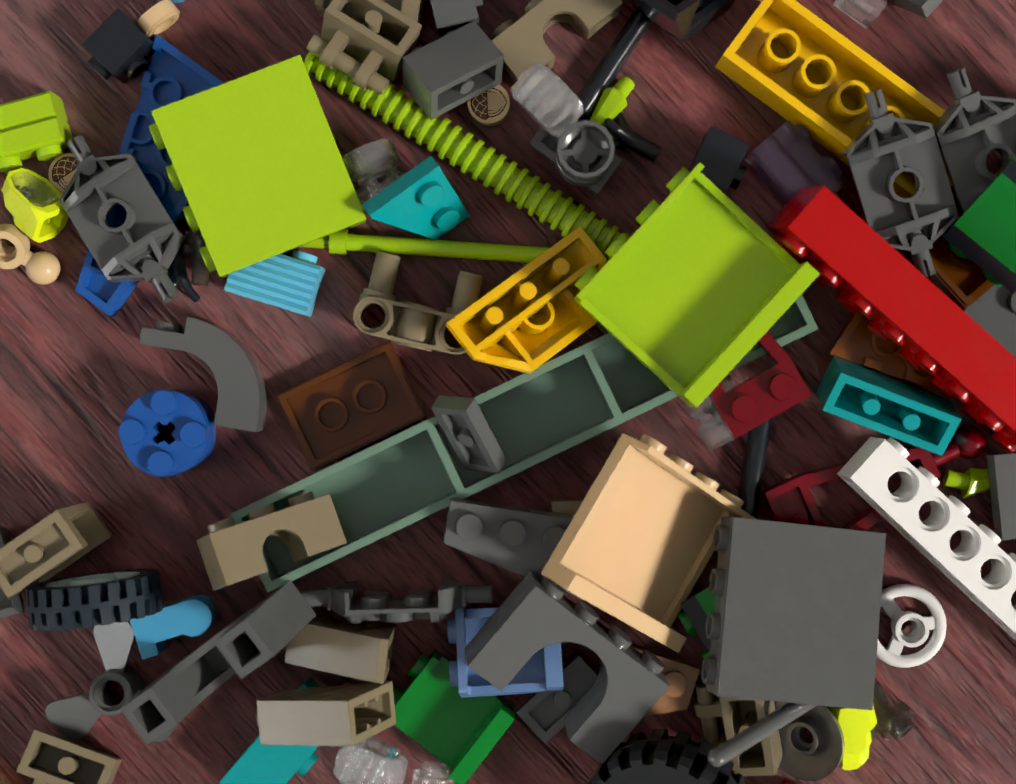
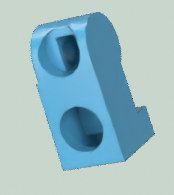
M202 594L194 595L162 605L163 610L161 612L140 619H130V623L142 660L159 655L168 648L167 639L182 634L195 637L205 633L217 621L219 615L218 606L209 596Z

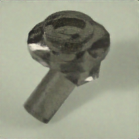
M191 228L184 232L186 238L180 249L183 255L193 260L191 284L208 286L209 271L200 252V248L206 246L200 230L192 232Z
M875 682L873 705L880 717L877 720L875 729L884 741L892 737L899 741L914 728L915 723L912 721V718L915 715V711L903 701L893 707L880 683Z

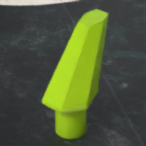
M622 76L614 87L605 88L589 121L597 122L606 127L604 120L606 118L613 120L628 105L626 98L634 89V82L630 78Z
M970 467L965 473L947 469L943 476V485L961 490L962 498L964 499L990 490L988 469Z

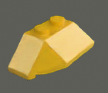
M579 226L448 321L445 326L472 360L531 374L597 323L590 314L573 300L580 292L575 283L592 265L600 271L607 263V259L582 227Z

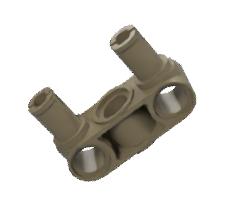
M376 252L368 288H363V293L360 294L359 301L353 311V320L356 327L361 332L370 336L390 340L391 343L429 352L433 350L450 355L461 356L466 354L467 352L463 347L452 348L447 344L445 334L448 328L445 325L479 300L483 276L459 271L451 308L446 307L444 313L441 310L405 301L397 302V296L393 295L401 257L384 252ZM379 305L385 311L384 323L375 329L368 328L363 320L364 313L369 307Z

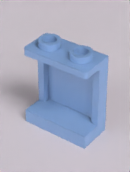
M460 607L455 610V618H447L449 644L456 643L457 660L449 661L450 686L458 687L461 698L563 692L561 642L548 645L536 652L504 690L500 691L467 667L464 650L499 607L464 609V607Z

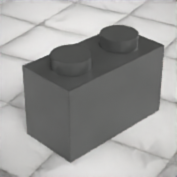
M473 21L461 28L450 30L443 37L423 47H417L408 55L402 57L403 86L432 120L502 83L504 55L477 23Z

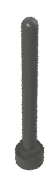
M798 703L783 705L712 749L708 754L709 763L714 767H721L817 705Z

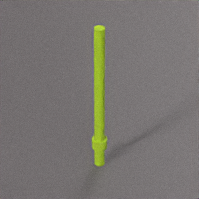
M343 229L300 246L302 248L329 249V254L347 255V251L384 252L390 254L530 263L550 248L348 234V229Z

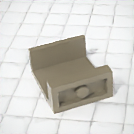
M89 501L57 509L0 549V587L5 595L10 598L37 580L39 583L48 581L113 535Z

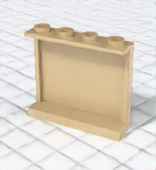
M622 433L541 574L567 591L679 653L687 638L670 627L682 608L680 604L686 601L714 552V531L717 525H721V517L755 518L741 509L744 504L743 500L723 489L718 493L716 490L719 484L699 472L692 475L690 472L694 467L693 465L670 453L669 457L663 455L667 447L657 440L643 434L639 441Z

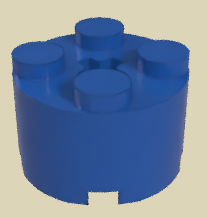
M156 390L144 394L131 404L119 426L118 433L127 457L136 467L148 474L163 477L189 472L201 466L214 450L217 426H214L215 415L199 396L181 390ZM165 425L175 426L172 432L175 440H166L164 437L167 432L164 428Z

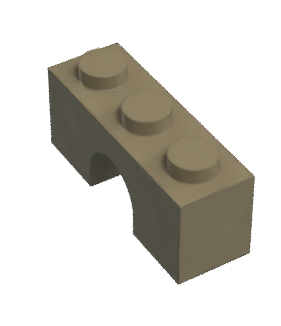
M532 0L524 9L527 12L515 23L511 19L505 21L491 34L492 42L504 55L503 70L522 92L554 66L555 55L548 48L543 38L545 31L550 26L556 23H569L575 26L584 38L588 40L620 14L623 2L621 0Z
M312 491L288 499L290 506L288 508L276 511L274 505L271 504L249 512V521L236 525L232 517L207 526L210 534L196 540L213 591L268 571L263 557V544L267 536L277 537L286 544L293 563L346 544L347 542L330 494L314 498Z

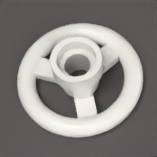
M896 584L883 589L880 609L883 608L891 618L893 635L887 648L878 640L877 658L888 665L901 668L915 667L927 662L939 651L946 636V616L941 604L929 591L917 585ZM901 596L916 598L927 606L932 615L922 617L912 611L904 612L893 599ZM910 620L912 628L908 633L903 634L901 627L904 622ZM933 629L932 636L924 648L910 655H900L904 646L918 647L922 645L929 636V630Z

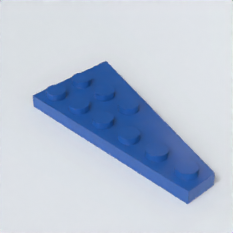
M156 34L152 46L155 52L148 72L144 71L140 84L143 88L136 111L130 115L118 155L131 154L140 160L138 166L178 228L185 218L183 207L188 206L189 202L183 189L175 191L168 176L166 166L171 165L172 161L166 148L158 150L151 135L149 125L155 123L151 111L224 84V82ZM122 205L112 208L108 215V221L112 228L122 226L126 220L127 213ZM88 249L75 291L107 315L115 316L139 281L122 283L108 281Z

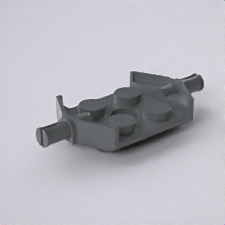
M965 67L946 74L955 97L953 100L954 104L950 105L933 126L962 214L1002 173L1010 159L1016 154V99L980 95L979 91L973 92ZM993 149L997 150L1002 157L1001 168L995 174L988 171L985 162L987 155Z
M882 88L863 94L871 120H869L870 124L845 148L842 156L848 159L867 224L893 248L908 250V253L912 255L915 268L925 277H928V275L936 274L929 249L933 248L932 243L959 217L932 123L897 118L894 116V113H888ZM908 172L915 180V187L909 196L902 198L895 193L893 183L898 174Z
M79 135L73 138L74 141L69 140L67 146L79 164L76 165L77 171L63 192L60 203L106 279L114 283L145 280L152 282L163 303L172 301V297L177 298L180 293L167 275V269L170 267L186 235L177 229L138 166L140 160L131 154L97 157L89 148L84 136ZM122 205L127 213L126 220L122 226L112 228L108 221V215L112 208Z
M442 579V586H440L437 596H433L432 589L407 590V596L390 597V590L365 591V597H359L358 581H351L334 585L327 589H302L301 595L310 607H327V610H332L345 617L351 624H361L363 621L398 623L431 619V622H441L452 611L460 607H466L467 603H492V584L466 586V583L462 584L459 581Z

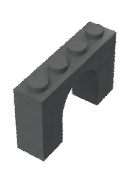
M530 570L464 648L467 667L500 691H503L536 652L548 645L559 642H573L593 650L601 659L597 680L563 721L569 740L603 764L670 687L662 671L665 666L650 651L644 650L643 653H640L632 647V640L618 627L612 625L608 629L598 621V614L585 602L579 600L575 604L564 596L566 591L563 587L547 577L540 578Z
M289 581L168 668L120 710L148 745L177 725L199 703L236 673L242 679L274 657L316 616V613L294 584Z

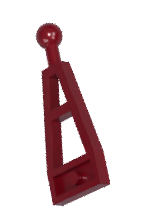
M768 331L757 343L775 364L725 393L720 382L709 394L712 404L733 439L738 438L812 396L790 356Z
M970 425L963 426L955 431L942 456L916 446L905 448L909 452V456L906 459L908 461L915 460L918 468L922 466L936 478H939L941 475L937 466L959 456L964 459L977 458L984 452L987 441L984 433L979 428ZM847 462L799 473L762 490L761 494L773 521L826 527L809 490V486L841 479L837 473ZM897 487L896 489H894V490H893L892 492H890V493H894L895 491L898 490L899 487ZM870 507L843 526L842 529L867 531L882 520L883 517L874 508Z

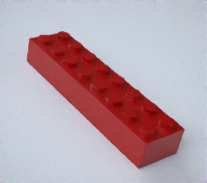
M826 186L800 188L766 227L775 235L773 239L791 256L796 254L804 262H808L817 270L820 275L814 281L822 286L828 283L837 290L839 294L835 298L843 307L853 314L859 311L870 320L867 327L871 332L885 342L891 339L902 348L898 355L916 370H920L922 367L933 376L929 382L935 389L948 398H951L953 395L964 404L960 410L969 419L980 426L985 423L994 430L995 433L991 438L998 445L1010 453H1013L1014 450L1016 451V358Z

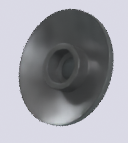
M787 702L775 703V709H779L787 704ZM817 705L779 729L783 752L779 768L788 775L800 780L815 781L827 777L839 766L844 754V736L839 722L826 706ZM805 728L812 733L814 740L806 735Z

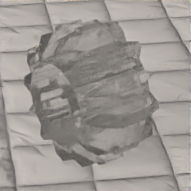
M535 62L528 70L525 69L511 87L513 99L551 136L560 138L563 131L574 122H578L577 120L584 113L583 104L577 98V95L557 75L541 63Z
M374 736L353 747L341 746L337 753L332 773L339 779L340 784H403L408 760L405 756L401 755L399 749L388 745V742H382Z

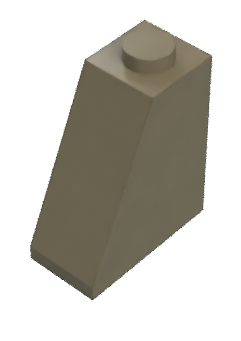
M315 616L281 650H286L285 663L384 684L391 667L396 625L365 621L361 624H351L347 619Z
M385 681L384 684L365 682L281 690L256 701V723L259 728L260 745L353 747L396 724L392 681Z

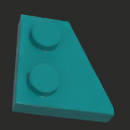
M432 156L425 159L363 204V207L373 220L437 240L470 216Z

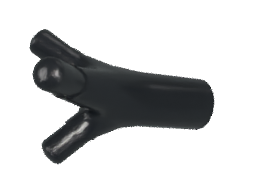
M620 112L615 117L618 124L610 118L604 120V125L619 138L613 140L615 149H629L651 162L655 161L661 147L635 132L626 122L623 113Z
M183 241L170 267L167 269V275L175 288L179 283L187 296L193 302H197L200 300V296L193 289L187 274Z

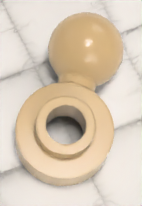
M0 224V268L14 269L22 265L25 267L27 276L34 283L47 285L54 282L61 270L56 256L46 251L33 253L30 251L29 238L23 231L12 224ZM3 239L9 240L15 247L8 246Z

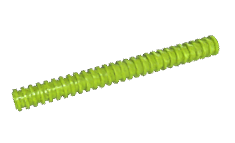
M311 52L307 54L304 65L309 75L315 73L316 80L320 82L326 80V86L331 89L337 87V93L341 96L348 94V100L352 103L359 101L360 108L363 110L370 108L371 115L374 117L381 115L382 122L385 124L391 122L394 124L393 129L396 131L404 130V136L407 138L415 137V143L418 145H428L427 150L429 152H439L438 157L440 159L448 158L450 160L449 165L453 167L459 165L461 167L460 172L464 174L470 172L473 180L481 179L484 181V187L489 188L492 186L495 188L494 193L497 195L503 193L506 195L505 200L508 202L514 200L517 202L516 207L518 209L525 207L528 209L527 214L532 217L536 214L540 217L538 220L540 223L544 224L547 221L551 224V230L555 231L558 228L562 231V237H566L581 226L606 257L607 262L611 259L605 251L621 235L617 232L619 227L616 225L612 228L606 225L608 220L602 218L601 221L595 218L596 213L594 211L587 213L584 211L585 206L583 204L576 206L573 204L574 199L569 196L565 199L562 197L563 192L558 189L554 192L551 190L552 185L546 182L543 185L539 182L541 179L539 176L531 177L528 175V169L520 170L517 168V162H507L506 155H496V149L492 146L489 149L485 148V142L481 139L477 142L474 141L473 134L468 132L465 135L462 133L463 128L459 125L451 126V120L448 118L442 120L438 116L431 120L413 97H406L407 92L402 89L396 91L395 84L390 82L382 95L368 87L363 90L353 84V78L335 67L330 70L319 63V57Z

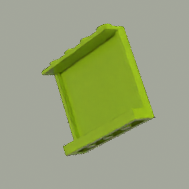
M301 55L151 111L155 120L154 124L149 125L151 135L158 150L167 149L172 161L171 165L166 166L168 176L175 191L184 190L189 205L183 207V211L192 232L201 231L206 246L200 248V252L209 272L217 270L219 277L224 278L243 268L348 227L352 228L366 222V216Z
M701 163L691 172L683 167L665 186L672 193L661 205L654 199L635 219L641 224L639 229L630 238L623 232L605 251L611 259L600 271L593 265L575 283L580 292L573 299L690 408H697L820 275L808 262L799 264L701 173L705 167Z

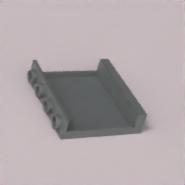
M721 517V525L716 526L713 537L714 550L718 551L717 569L714 568L712 570L709 582L710 593L714 595L713 613L710 612L708 614L705 627L706 637L710 639L709 657H705L702 664V681L706 684V691L722 697L873 710L886 533L740 517Z

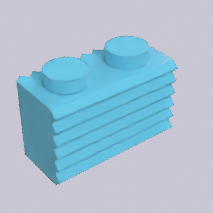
M293 250L291 257L279 254L229 274L224 291L311 317L326 269L316 265L318 257Z

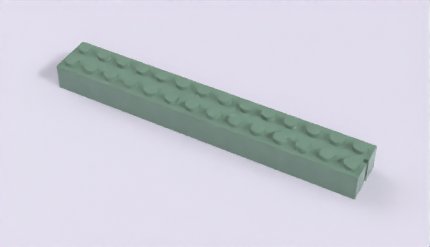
M802 294L768 330L781 347L818 330ZM607 333L541 365L531 374L524 373L474 397L507 459V463L500 473L465 469L438 419L434 416L230 515L234 518L237 525L250 520L249 512L273 504L275 510L279 511L290 507L288 499L312 491L314 498L330 494L347 543L293 563L286 544L277 537L267 536L263 544V557L268 571L259 576L267 592H270L289 581L298 579L448 507L450 497L465 499L678 396L610 333ZM756 343L732 370L766 355L765 351Z

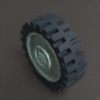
M125 569L106 571L104 573H88V575H75L69 578H57L32 584L26 587L29 626L32 630L37 629L39 631L71 630L78 627L89 628L94 625H110L114 622L122 623L130 621V619H140L145 616L154 615L163 610L159 571L157 569Z

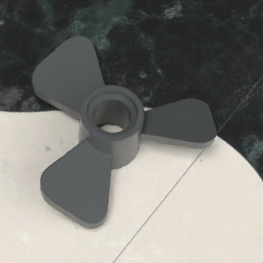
M130 621L94 626V638L106 671L92 682L88 693L58 699L46 707L45 715L47 719L65 738L69 740L81 739L89 732L102 714L112 716L122 713L120 709L145 689L143 688V680L139 672L128 665L135 642V635ZM110 680L117 681L123 686L125 692L123 699L116 698L110 693L108 687ZM175 725L167 732L159 736L153 742L165 741L173 733L177 725Z

